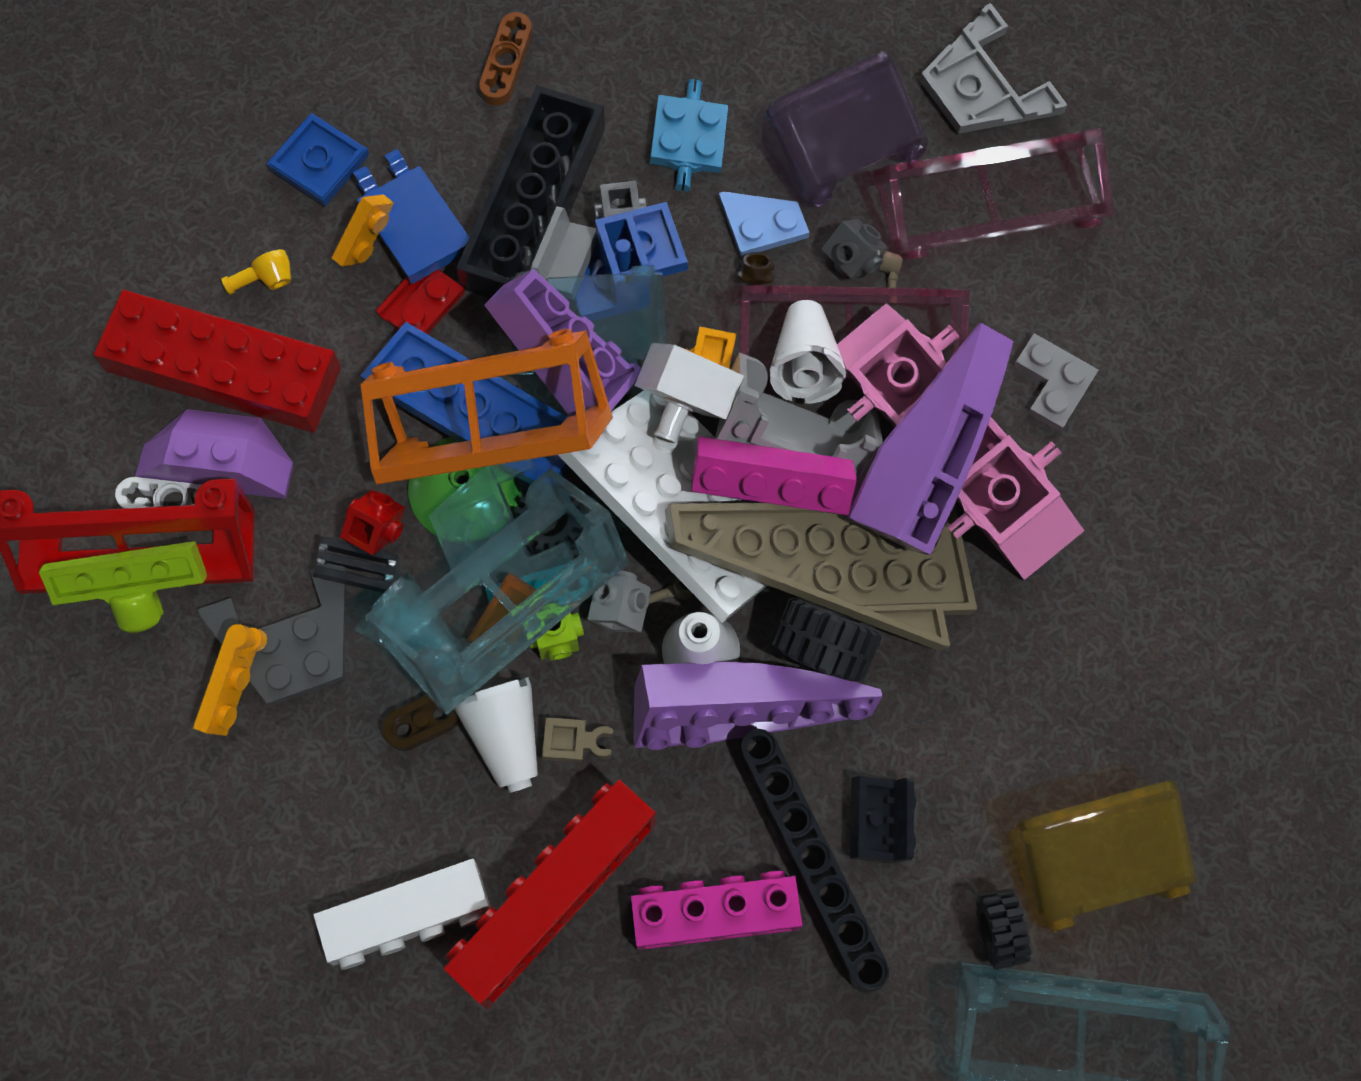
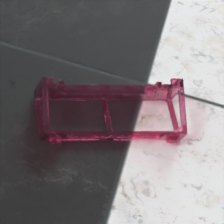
M1103 127L1040 140L926 160H916L909 163H895L874 170V177L895 254L905 253L906 260L928 256L927 249L1072 222L1080 221L1081 228L1103 225L1102 217L1114 215ZM1091 145L1096 147L1103 198L1101 203L1083 147ZM1072 149L1076 150L1092 201L1090 205L1006 220L999 219L984 168L985 165ZM976 167L992 221L907 237L898 180ZM885 182H890L896 226L884 186Z
M740 285L739 352L747 356L749 351L750 301L811 300L816 302H844L846 336L853 331L854 302L951 305L952 328L959 335V338L952 342L953 355L968 337L970 290ZM958 305H960V329H959V310H958ZM759 360L767 369V384H769L772 360Z

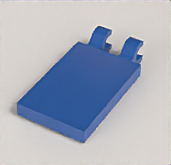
M395 149L384 155L390 165L388 168L395 177L394 180L378 187L366 166L354 171L353 175L358 181V187L364 194L362 197L384 194L394 202L388 214L389 221L385 228L379 232L378 236L412 285L461 258L470 237L422 168L418 166L410 171L401 153Z

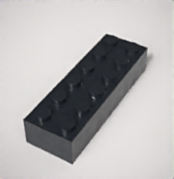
M536 85L457 265L459 282L465 290L491 298L504 284L531 270L532 263L556 207L565 208L567 216L569 217L605 131L603 105Z

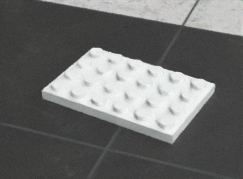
M644 390L611 412L612 420L591 449L559 454L558 456L705 607L723 623L768 585L670 548L665 509L669 504L764 502L692 492V467L698 436L715 437L690 412H688L678 436L677 444L654 435L653 433L657 429L667 402L664 401V398Z

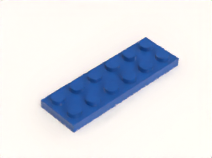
M405 322L360 377L362 382L365 381L372 374L371 370L374 367L387 362H393L395 366H402L405 372L470 359ZM500 377L473 381L480 439L561 425L567 418L565 415ZM462 383L392 396L394 403L459 442L471 440L465 388ZM558 455L498 464V466L546 495L549 494L569 468Z

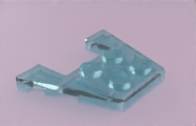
M533 459L483 467L468 483L465 482L429 515L458 587L502 584L509 572L525 582L573 578L581 575L568 542H563L530 557L505 498L501 484L535 469L536 465Z

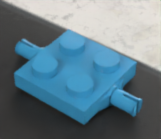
M695 79L687 82L686 98L658 95L650 164L667 166L678 171L675 185L677 191H681L683 179H685L683 191H690L692 173L700 171L720 173L722 168L728 105L700 100L702 82L700 80L696 81L694 92Z

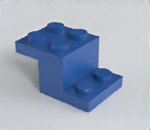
M667 202L595 220L597 245L575 296L580 316H585L592 320L653 304L652 279L688 270V261Z

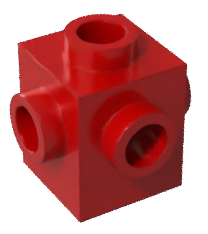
M371 490L360 499L355 498L348 506L340 538L374 555L389 542L395 543L400 537L404 528V523L401 522L405 507L393 501L389 495Z

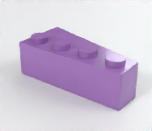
M535 269L504 284L484 306L518 350L543 346L544 343L549 341L548 336L551 333L561 329H571L572 333L587 331L612 411L637 380L641 367L635 362L632 364L626 362L620 356L622 350L612 341L606 343L593 331L595 325L587 317H578L569 309L570 302ZM582 355L579 359L586 411L591 406L598 405ZM565 364L534 370L569 416L576 415L570 366Z

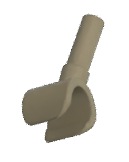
M886 251L883 255V263L879 271L889 274L887 303H895L896 285L903 259L898 254Z
M676 577L673 585L650 593L649 604L674 596L678 599L686 600L694 594L690 590L682 589L679 585L681 581Z

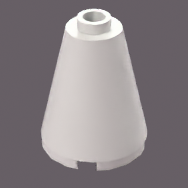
M811 300L797 301L788 308L770 367V383L777 394L789 401H792V397L804 398V403L807 404L828 400L842 388V382L846 378L845 363L822 306Z
M694 612L684 615L676 620L665 634L662 644L664 664L739 662L740 644L735 630L727 621L721 623L712 613Z
M529 677L484 689L466 698L463 696L452 700L457 715L498 787L507 786L509 793L532 786L530 778L538 776L532 688Z

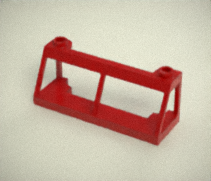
M216 479L205 482L198 488L195 494L194 505L34 513V503L30 496L23 491L0 490V552L16 591L20 594L47 593L39 574L44 564L153 548H128L124 535L214 530L213 544H197L207 577L204 583L194 585L254 582L255 508L236 479ZM113 536L117 545V549L62 551V538ZM19 540L18 567L7 541Z

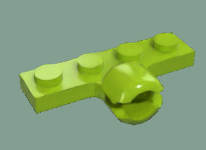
M196 541L47 563L39 571L52 605L94 599L105 600L111 608L117 626L127 633L145 631L158 624L164 610L157 590L204 583L207 577Z

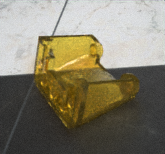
M1175 780L1153 784L1036 816L1018 823L1007 833L1037 926L1039 928L1050 925L1052 932L1075 926L1073 918L1084 913L1156 893H1166L1167 899L1170 900L1192 893L1190 885L1197 883L1181 798Z

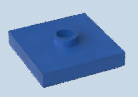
M310 113L266 164L269 171L325 207L349 180L353 172L367 159L369 152L360 143L318 116Z

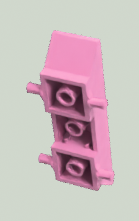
M887 303L837 344L845 363L846 373L865 395L848 408L847 411L858 422L875 407L890 425L895 428L946 365L942 350L959 338L957 332L953 331V328L948 325L931 340L929 337L921 334L908 319L905 320ZM990 417L978 452L956 500L965 513L947 526L951 533L955 531L953 536L958 540L960 536L976 525L1020 577L1026 580L1081 535L1084 529L1060 497L1061 494L1048 480L1044 467L1062 454L1058 447L1053 450L1056 445L1050 441L1049 444L1032 456L1030 453L1022 450L1010 435L1007 436Z

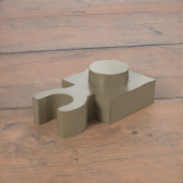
M546 717L542 758L543 760L583 763L584 751L591 752L596 758L609 759L612 755L611 749H601L596 743L601 737H613V729L601 726L592 732H585L586 720Z

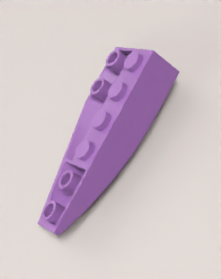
M978 323L881 444L846 518L910 551L931 555L980 447L1004 378L1013 340L983 323Z
M713 662L709 664L675 663L642 665L634 686V747H648L651 750H661L668 746L687 745L691 748H699L709 743L744 738L749 731L754 729H765L773 733L848 719L861 720L872 716L882 698L881 689L831 675L760 663Z

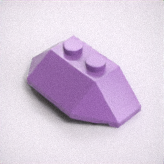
M186 409L144 444L135 477L201 485L210 480L236 479L245 494L286 499L293 462L262 418Z

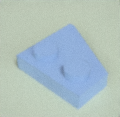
M731 192L719 193V201L740 257H744L748 253L761 252L809 238V230L798 202Z

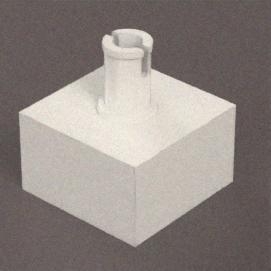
M652 343L635 386L662 397L667 402L657 429L653 434L677 444L678 436L689 411L705 416L727 419L744 375L676 345Z

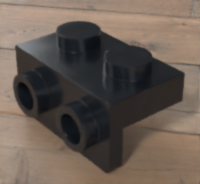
M866 776L851 778L850 859L880 863H899L914 858L916 846L914 809L917 801L914 792V779L887 780Z

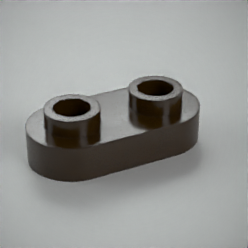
M436 691L394 710L386 717L383 723L382 730L386 741L396 750L408 751L453 730L460 721L452 701L455 698L447 692ZM440 707L448 710V715L443 720L434 718L435 710ZM409 725L412 728L410 735L404 738L399 737L397 734L399 727Z

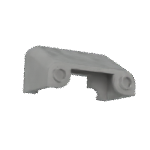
M739 352L731 370L744 375L727 419L719 420L715 439L851 459L854 463L857 479L852 502H854L877 451L883 443L877 409L874 407L857 422L847 411L857 400H846L840 403L833 411L830 419L778 399L763 392L768 381L767 369L764 364L755 358Z

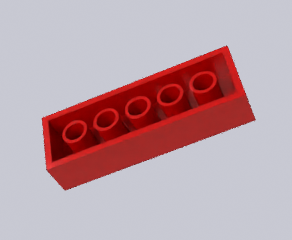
M124 289L93 354L108 373L312 433L316 432L341 369L334 350Z
M620 779L612 787L606 783L591 800L594 804L593 808L584 817L577 814L564 828L563 833L566 836L556 848L550 844L535 859L534 864L537 868L527 879L520 876L511 884L505 892V895L508 897L505 903L497 911L493 907L490 908L478 920L475 927L479 931L468 942L464 939L460 940L446 955L445 958L449 963L443 969L487 1010L656 826V812Z

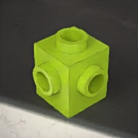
M559 601L544 602L536 607L537 610L529 612L532 624L525 626L530 649L538 647L541 660L547 658L552 661L565 659L571 656L572 652L579 650L577 637L583 636L584 632L579 613L571 614L568 602L561 604ZM561 624L555 631L547 629V627Z

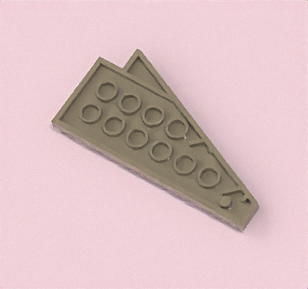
M770 503L669 504L665 509L670 548L937 651H943L950 646L944 615H969L977 610L962 536L957 540L953 536L955 531L951 533L947 526L958 519L955 504L931 555L910 551L846 518L847 515Z

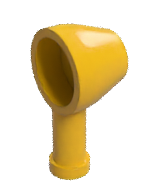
M279 249L267 252L257 257L251 263V267L230 277H223L221 280L229 295L234 294L235 290L258 279L270 290H276L291 282V270L286 251Z

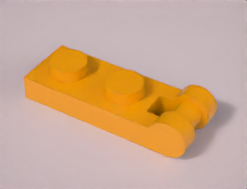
M241 624L232 625L227 630L193 729L207 734L227 736L229 729L237 718L236 708L242 691L249 683L250 668L255 654L264 649L267 644V636L264 631Z

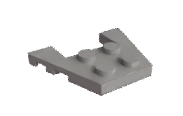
M991 3L981 10L980 15L963 29L962 34L953 44H949L921 74L920 82L958 134L1061 115L1067 107V103L1050 81L1019 97L983 50L982 46L1005 35L1008 25Z

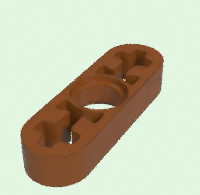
M509 13L500 22L479 83L481 96L490 105L499 106L505 104L510 100L532 38L531 21L523 13ZM516 25H520L522 27V30L517 31L515 36V43L510 42V29H514ZM502 54H512L516 60L511 65L504 66L497 62V58ZM497 74L501 75L502 89L492 93L490 87L496 85Z

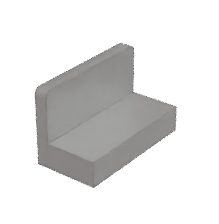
M557 206L532 263L531 270L535 269L560 294L574 299L597 245L596 228L571 223L565 208Z

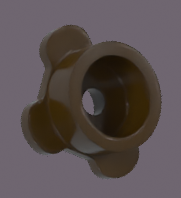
M752 252L746 254L739 261L738 266L741 268V271L738 273V278L741 281L752 285L770 284L774 281V275L771 274V271L774 270L775 265L768 255Z

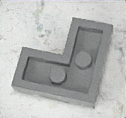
M1035 333L1014 365L1016 368L1046 384L1028 414L1060 432L1099 371Z

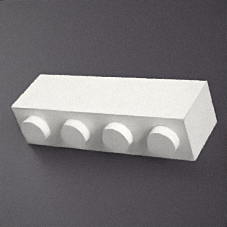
M470 859L315 913L314 918L327 963L333 966L340 964L341 970L363 964L365 962L364 955L378 950H380L381 956L398 952L405 948L404 941L420 936L422 942L440 937L445 934L443 927L457 922L460 923L461 928L474 925L483 916V913L487 912L491 907L477 863L474 859Z

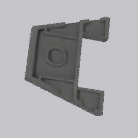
M329 563L323 565L325 568L347 573L346 567ZM311 569L310 572L313 576L314 569ZM312 577L321 607L260 628L267 636V644L264 649L255 654L250 668L251 675L249 681L268 706L345 680L346 584ZM232 598L197 609L199 616L221 644H223L227 630L232 625L241 624Z

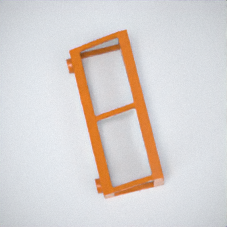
M561 329L551 333L548 336L549 341L540 347L405 372L404 367L395 366L393 362L383 363L374 367L371 370L372 374L361 383L370 466L376 485L591 449L613 416L587 331L572 333L571 329ZM582 355L598 405L591 406L586 411L579 359ZM565 364L570 366L576 415L567 417L561 425L480 439L473 381ZM461 383L464 385L471 440L429 447L427 441L419 442L417 437H406L392 396ZM379 398L383 400L397 439V444L381 461H379L372 400Z

